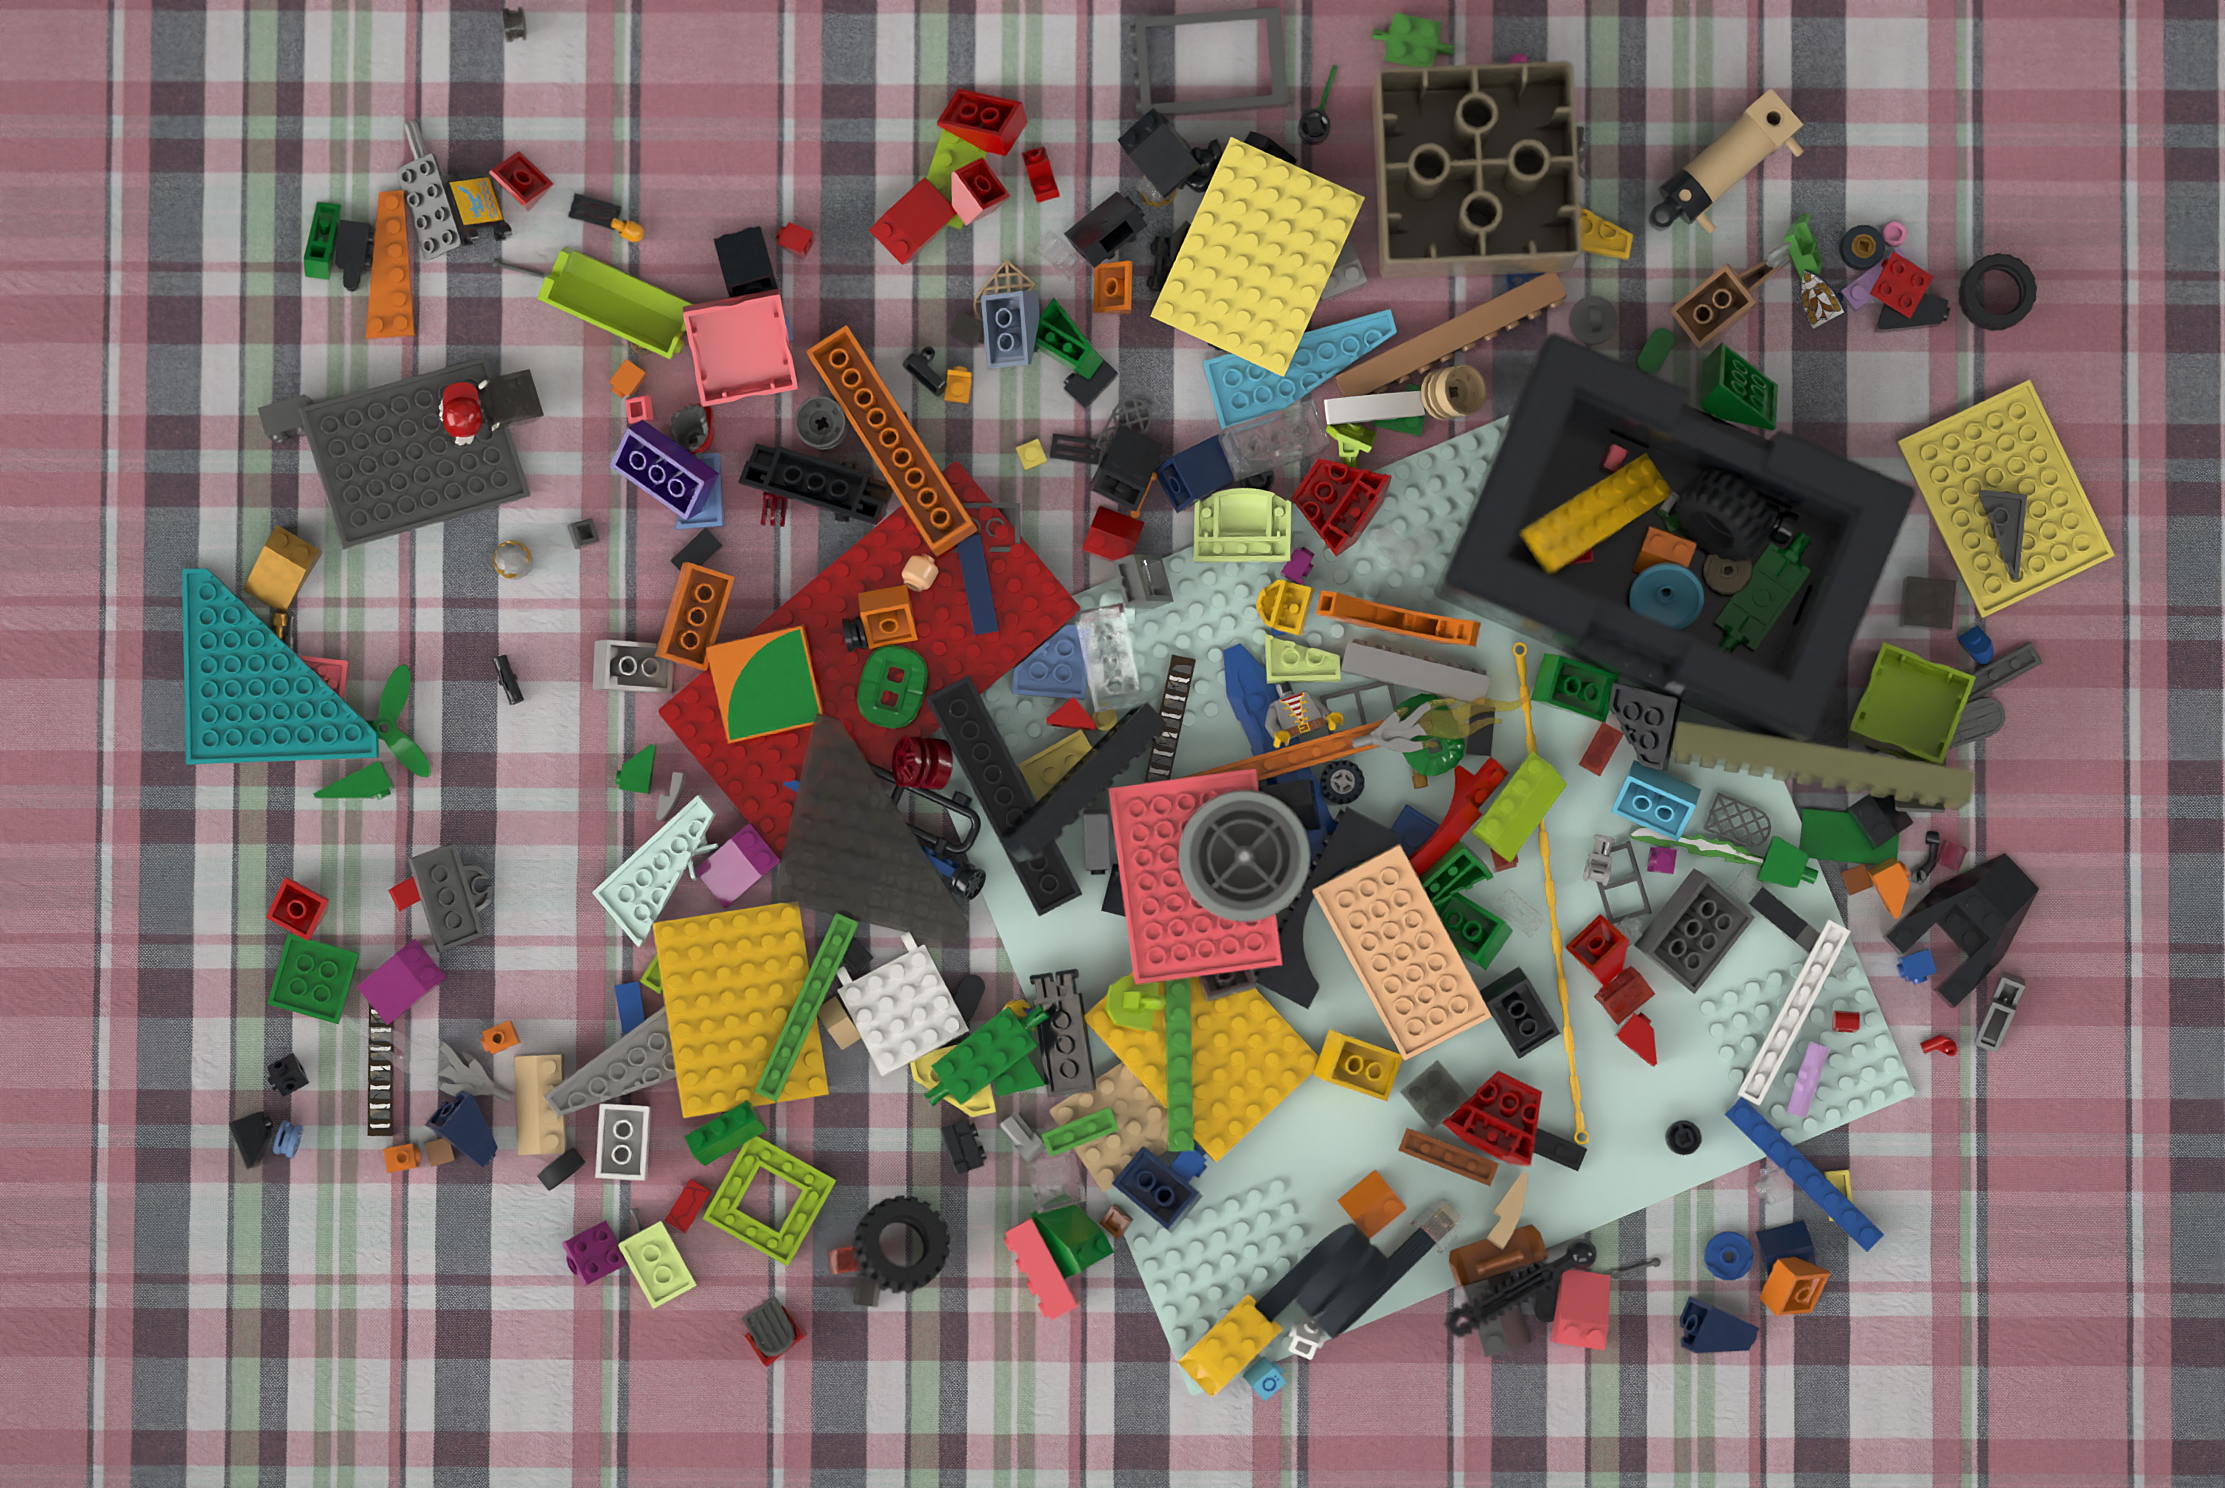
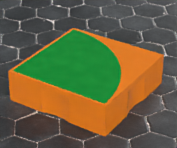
M804 624L706 647L728 743L813 725L826 720L819 688L814 679L811 665L812 657Z

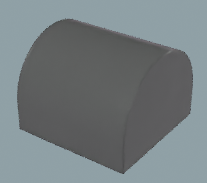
M592 518L571 523L567 526L575 549H581L599 542Z

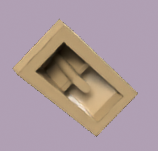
M836 996L821 1006L818 1015L841 1050L862 1038Z

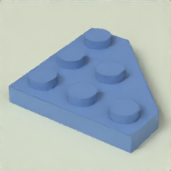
M1066 624L1025 661L1019 664L1013 673L1012 694L1066 699L1075 697L1079 700H1085L1091 626Z

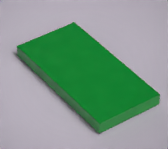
M1802 809L1799 850L1808 854L1809 858L1878 865L1892 857L1897 860L1899 834L1873 850L1848 813Z

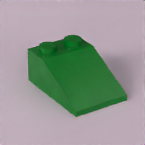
M1544 653L1531 700L1606 723L1610 709L1608 705L1613 682H1617L1619 676L1561 655Z
M1457 892L1451 895V899L1434 906L1458 953L1486 971L1513 930L1505 921Z
M1066 1194L1030 1213L1064 1280L1114 1253L1103 1230Z

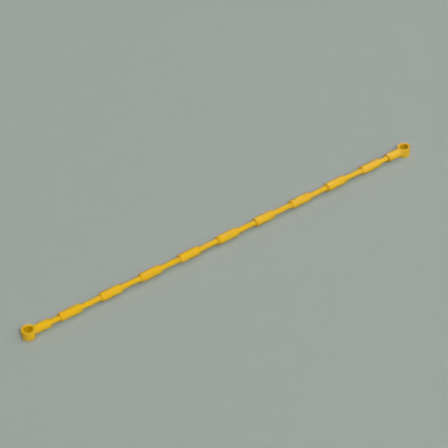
M1518 642L1512 647V653L1516 658L1517 674L1520 675L1521 687L1519 689L1522 711L1525 714L1528 755L1532 751L1538 755L1530 710H1532L1530 690L1526 681L1527 667L1525 654L1527 653V647L1524 643ZM1518 645L1524 648L1523 654H1517L1515 647ZM1543 817L1539 823L1538 839L1546 881H1544L1546 902L1550 911L1552 927L1550 933L1553 954H1555L1559 1003L1562 1005L1565 1051L1568 1052L1571 1099L1574 1101L1575 1113H1573L1576 1130L1574 1141L1577 1144L1583 1145L1588 1142L1589 1134L1585 1131L1584 1115L1581 1112L1580 1100L1582 1099L1579 1075L1576 1074L1573 1028L1570 1027L1567 981L1564 978L1561 934L1557 925L1555 909L1557 902L1549 856H1551ZM1580 1132L1586 1135V1139L1583 1142L1577 1140V1135Z

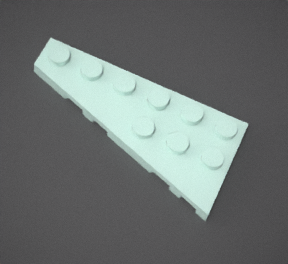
M697 795L592 892L638 948H642L653 928L652 923H656L716 815L701 795Z

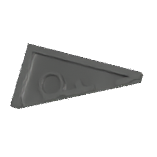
M1979 490V497L2010 579L2017 581L2019 580L2027 495Z

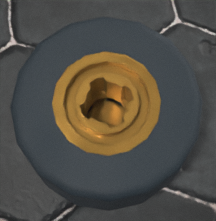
M1858 225L1851 228L1842 237L1839 244V254L1842 261L1854 270L1865 271L1874 267L1882 259L1885 252V241L1882 234L1876 228L1869 225Z

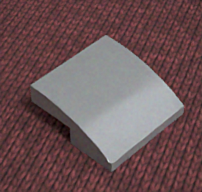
M673 772L669 796L659 795L656 820L665 822L674 811L686 781V775L683 773Z

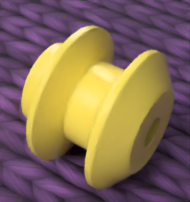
M1100 706L1094 711L1092 720L1095 722L1096 728L1108 731L1116 724L1117 715L1113 708Z

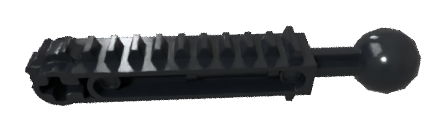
M1576 1239L1567 1247L1566 1255L1547 1264L1542 1261L1534 1262L1533 1266L1526 1267L1527 1272L1525 1270L1519 1271V1277L1512 1275L1510 1276V1281L1506 1279L1502 1281V1285H1494V1290L1492 1288L1487 1289L1486 1295L1484 1293L1478 1294V1300L1476 1298L1469 1299L1470 1304L1467 1302L1462 1303V1309L1454 1307L1451 1312L1446 1313L1447 1317L1444 1326H1446L1448 1334L1458 1338L1472 1334V1329H1480V1324L1483 1326L1488 1325V1319L1490 1321L1497 1320L1496 1314L1499 1317L1504 1316V1310L1507 1312L1513 1311V1306L1520 1307L1521 1301L1523 1303L1529 1302V1296L1536 1298L1538 1297L1537 1292L1544 1294L1546 1290L1554 1289V1281L1559 1279L1560 1274L1573 1267L1580 1270L1591 1267L1596 1261V1247L1586 1239ZM1460 1318H1466L1467 1320L1459 1324L1460 1327H1458L1457 1323L1460 1321Z

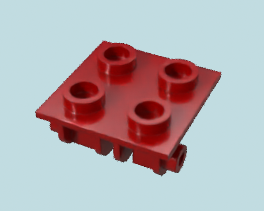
M1893 251L1890 258H1885L1882 262L1881 267H1883V270L1869 294L1910 319L1934 276Z

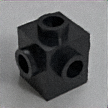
M294 1053L267 1066L270 1077L267 1078L270 1086L274 1091L278 1089L283 1097L309 1084L304 1067Z

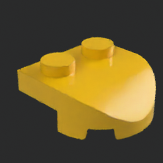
M1275 580L1274 583L1266 588L1264 587L1259 593L1256 603L1257 612L1260 614L1263 622L1273 629L1302 636L1315 589L1286 580Z

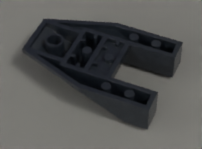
M2004 853L1932 888L1882 938L1899 955H1902L1937 923L1968 956L1933 990L1950 1008H1955L2005 956L2039 888Z

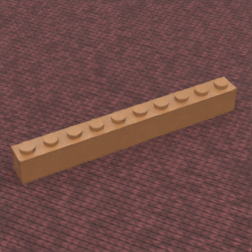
M1547 272L1335 376L1334 380L1343 398L1370 395L1374 392L1375 394H1382L1389 390L1388 385L1394 382L1400 385L1410 380V374L1417 371L1420 374L1425 373L1433 368V363L1439 360L1441 363H1445L1455 357L1453 353L1461 349L1465 353L1475 348V343L1482 339L1487 342L1499 336L1497 332L1504 328L1510 331L1520 326L1519 321L1526 317L1530 321L1542 315L1541 310L1550 307L1552 310L1564 304L1563 299L1566 298L1567 294L1556 272Z

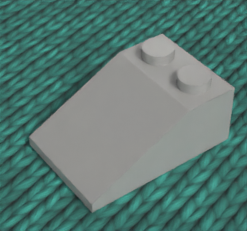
M1348 237L1320 296L1321 304L1367 285L1368 281Z
M618 640L595 641L593 690L670 694L672 693L673 662L655 656L658 643Z

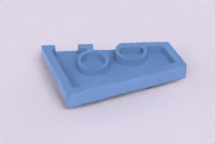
M720 453L702 454L703 459L701 461L718 472L719 476L702 512L688 520L680 516L679 521L676 523V530L725 526Z

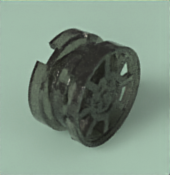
M518 7L517 13L516 10L503 8V23L507 43L513 42L514 39H519V37L526 41L527 34L523 7Z

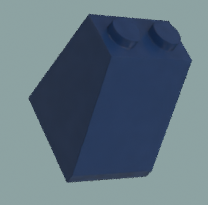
M1219 434L1172 456L1154 470L1176 513L1191 507L1197 501L1211 496L1213 493L1233 484L1242 477L1239 466L1232 460L1228 447Z

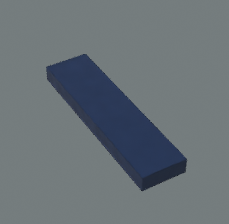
M980 534L969 536L959 542L957 546L974 635L977 636L998 632L999 628L982 538Z

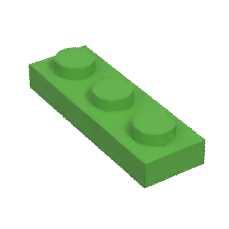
M1107 1107L1045 1132L1041 1136L1049 1156L1053 1157L1117 1131L1119 1128L1111 1108Z

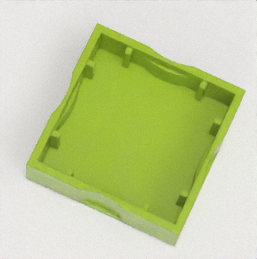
M1883 642L1846 738L1904 760L1942 766L1976 677L1946 665L1926 661L1917 654Z

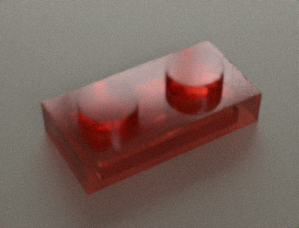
M1602 722L1578 765L1600 777L1624 734Z

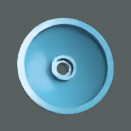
M1660 563L1648 567L1636 577L1630 589L1631 610L1677 630L1684 629L1692 624L1699 616L1704 603L1703 587L1698 577L1688 568L1674 563ZM1665 588L1671 590L1669 593L1662 592Z

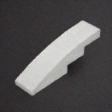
M1421 391L1324 400L1327 424L1360 423L1425 415Z

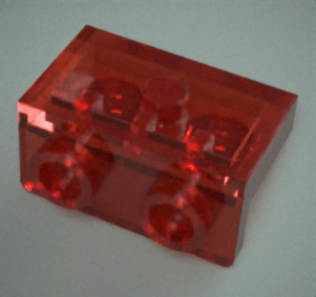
M1630 966L1622 970L1607 986H1602L1598 993L1594 995V998L1618 1025L1652 998L1655 993L1642 975L1634 967Z

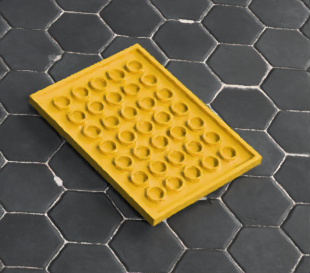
M798 901L652 923L683 1118L729 1111L746 1100L755 1107L829 1094L817 1017L778 1102H774L754 1092L809 973Z
M1133 971L1128 976L1134 977ZM1195 976L1190 977L1193 1137L1201 1148L1217 1163L1314 1072L1319 1056L1256 988L1205 1003L1199 978ZM1158 981L1157 995L1165 997V981ZM1107 994L1085 1015L1086 1024L1167 1110L1165 1006L1162 1010H1155L1152 1030L1150 1032L1113 1023L1105 1010Z

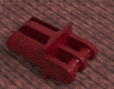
M764 491L760 524L766 525L768 508H770V526H776L777 512L781 510L780 527H784L786 511L788 509V498Z

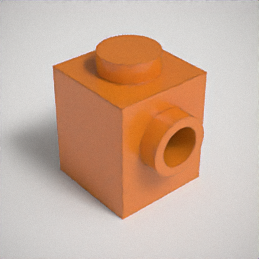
M625 359L609 381L610 385L613 386L611 391L622 399L624 396L630 399L648 375L628 359Z
M512 1020L482 1032L484 1036L481 1038L482 1045L486 1052H491V1055L521 1043Z
M415 1143L383 1149L387 1173L418 1168L419 1162H422L420 1147L416 1148Z

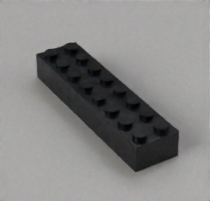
M1148 702L1131 708L999 842L1018 862L1024 860L1031 861L1034 857L1035 859L1039 858L1047 850L1045 846L1050 841H1056L1064 833L1061 829L1067 824L1072 825L1081 816L1078 812L1084 807L1086 809L1089 808L1097 800L1095 795L1101 790L1103 792L1106 791L1114 783L1112 778L1117 774H1123L1131 766L1128 762L1134 757L1136 759L1139 758L1147 750L1145 745L1151 740L1152 742L1156 741L1164 733L1161 729L1167 723Z

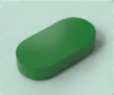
M1660 328L1650 335L1637 359V366L1640 370L1649 374H1655L1659 371L1674 344V337L1669 330Z

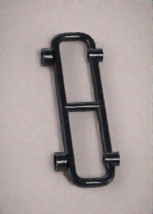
M843 740L840 748L833 746L823 747L814 756L808 769L807 780L810 787L821 794L819 799L832 805L834 801H838L932 844L931 850L941 855H945L946 851L953 854H963L974 845L980 832L981 820L977 812L969 808L973 800L972 797L955 790L952 799H949L930 789L900 787L895 782L892 772L859 758L858 755L861 747L847 740ZM834 756L895 784L896 786L884 812L820 783L817 780V773L825 757ZM904 790L913 792L969 818L971 828L965 841L959 845L894 817L893 813Z

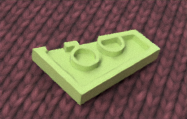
M1265 634L1267 684L1288 681L1290 683L1340 682V655L1312 647L1307 648L1297 645L1295 642L1283 641Z

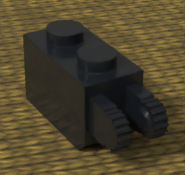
M340 220L335 264L343 272L344 281L342 282L344 288L354 292L359 289L361 274L366 275L367 269H371L372 255L369 254L370 245H374L375 230H372L373 227L369 223Z

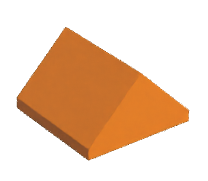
M1132 261L1099 264L1094 268L1093 313L1131 314Z

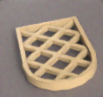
M1006 259L977 293L973 306L976 316L983 322V319L980 317L982 312H977L976 303H981V300L977 299L982 292L986 295V290H995L996 294H998V289H1007L1009 293L1010 288H1019L1022 291V287H1030L1028 291H1031L1036 284ZM1008 265L1018 273H1009ZM1005 266L1006 274H998ZM1009 276H1018L1019 285H1010ZM1021 276L1031 284H1022ZM997 277H1006L1007 286H998ZM994 279L995 287H987Z

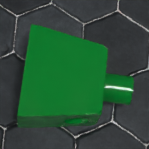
M1773 836L1756 880L1795 889L1798 887L1800 880L1814 884L1819 871L1806 866L1809 859L1808 854L1783 839Z

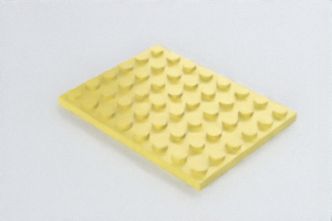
M1230 137L1151 313V317L1284 377L1365 197Z
M2030 380L1897 442L1981 618L2115 556ZM1979 490L2027 495L2019 580L2017 581L2010 579L1979 497Z

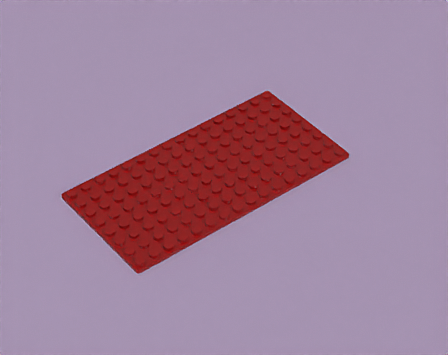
M952 462L941 472L961 503H993L959 462ZM902 504L744 637H754L771 631L804 624L812 657L811 665L814 679L819 688L826 718L824 722L728 743L710 667L659 709L658 713L779 859L788 857L837 815L826 809L825 806L810 800L812 792L807 780V773L818 750L827 746L840 748L843 740H847L861 747L858 755L859 758L890 771L892 769L894 748L902 736L926 739L941 728L925 697L967 675H970L978 693L982 694L1080 611V606L1021 536L1020 544H1015V528L998 508H990L988 506L964 508L970 518H975L981 524L979 534L982 538L998 622V632L974 635L959 552H952L955 547H958L957 544L941 555L936 556ZM992 518H999L1005 523V525H1002L1000 521H992L989 524V532L995 535L996 538L991 537L986 531V524ZM973 521V523L978 529V524L975 521ZM990 547H1011L1010 552H989ZM926 554L935 560L934 564L938 569L937 576L927 590L917 592L908 588L918 640L893 644L914 650L925 659L929 671L925 697L916 718L908 726L896 729L881 727L870 723L860 714L857 705L858 687L864 666L869 656L877 648L864 650L856 648L854 652H849L845 641L842 619L849 618L851 620L855 619V616L861 615L858 593L905 585L902 571L909 559L914 555L921 556ZM890 667L887 679L892 682L901 683L905 671L900 668ZM885 690L882 694L881 703L894 707L897 703L898 694ZM834 756L825 757L817 773V780L820 783L855 799L880 779V777ZM796 780L805 786L800 787L795 792L783 784L785 781L791 782ZM834 801L835 803H837V804H839V805H841V806H843V807H845V808L847 807L846 805H844V804H842V803H840V802H838V801Z

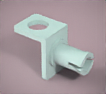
M704 834L693 856L717 851L719 845L708 844L706 834ZM691 858L688 867L691 879L696 881L697 877Z

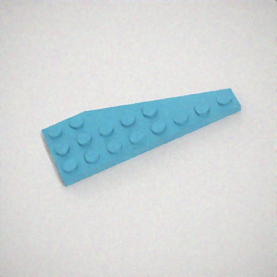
M1391 309L1304 333L1284 377L1232 353L1202 361L1222 432L1271 419L1397 334Z

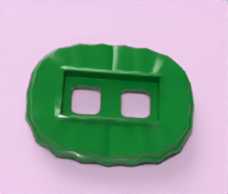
M891 644L878 647L869 656L860 678L857 695V705L860 714L870 723L881 727L896 729L908 726L916 718L925 697L929 672L925 659L916 651L903 646ZM890 667L900 668L905 671L901 683L892 682L887 679ZM885 690L898 694L897 703L894 707L881 703L882 694Z
M1421 693L1401 702L1394 712L1400 718V722L1422 704L1429 703L1431 709L1422 716H1428L1432 727L1425 731L1427 735H1417L1410 739L1412 742L1421 741L1423 749L1402 753L1408 764L1419 774L1437 776L1446 773L1458 765L1459 761L1464 757L1463 750L1465 744L1462 740V732L1458 728V722L1453 717L1452 711L1447 707L1445 701L1439 699L1435 694ZM1432 738H1438L1442 746V750L1435 754H1430L1426 747V741Z

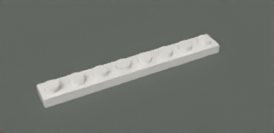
M1827 920L1737 1093L1738 1095L1760 1106L1840 953L1850 930Z

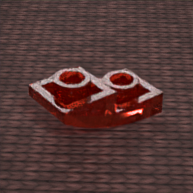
M851 1246L827 1251L831 1275L859 1271L860 1263L855 1261L853 1253L856 1251L855 1247Z

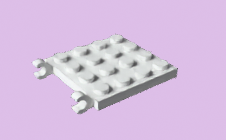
M910 932L901 936L909 951L903 956L855 981H852L844 966L837 971V975L843 984V987L837 991L882 1077L970 1032L926 946L917 947Z

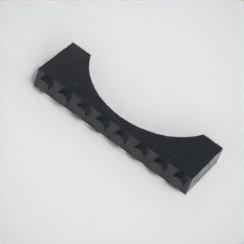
M1346 807L1345 811L1339 810L1334 820V823L1337 824L1334 832L1328 831L1322 843L1326 846L1322 855L1317 853L1311 864L1315 868L1311 876L1307 875L1301 888L1303 892L1300 897H1295L1288 908V910L1292 911L1288 920L1283 918L1277 929L1281 933L1279 945L1282 965L1257 968L1254 975L1258 976L1256 983L1306 1009H1309L1320 988L1307 963L1303 943L1306 914L1315 897L1312 888L1326 882L1332 875L1347 865L1372 858L1392 848L1399 837V833L1349 807Z

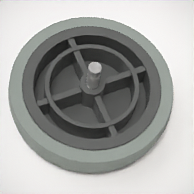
M1238 790L1210 799L1192 815L1180 840L1179 867L1187 889L1194 899L1206 910L1228 920L1256 921L1278 913L1297 896L1309 870L1310 847L1305 829L1300 820L1283 802L1262 792Z

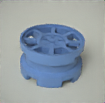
M283 1120L275 1139L273 1153L279 1155L284 1153L286 1157L293 1159L300 1144L302 1134L299 1132L300 1130L303 1131V1126L299 1124L293 1126L289 1121Z

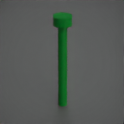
M1336 65L1332 67L1320 105L1316 107V109L1324 112V106L1338 67Z

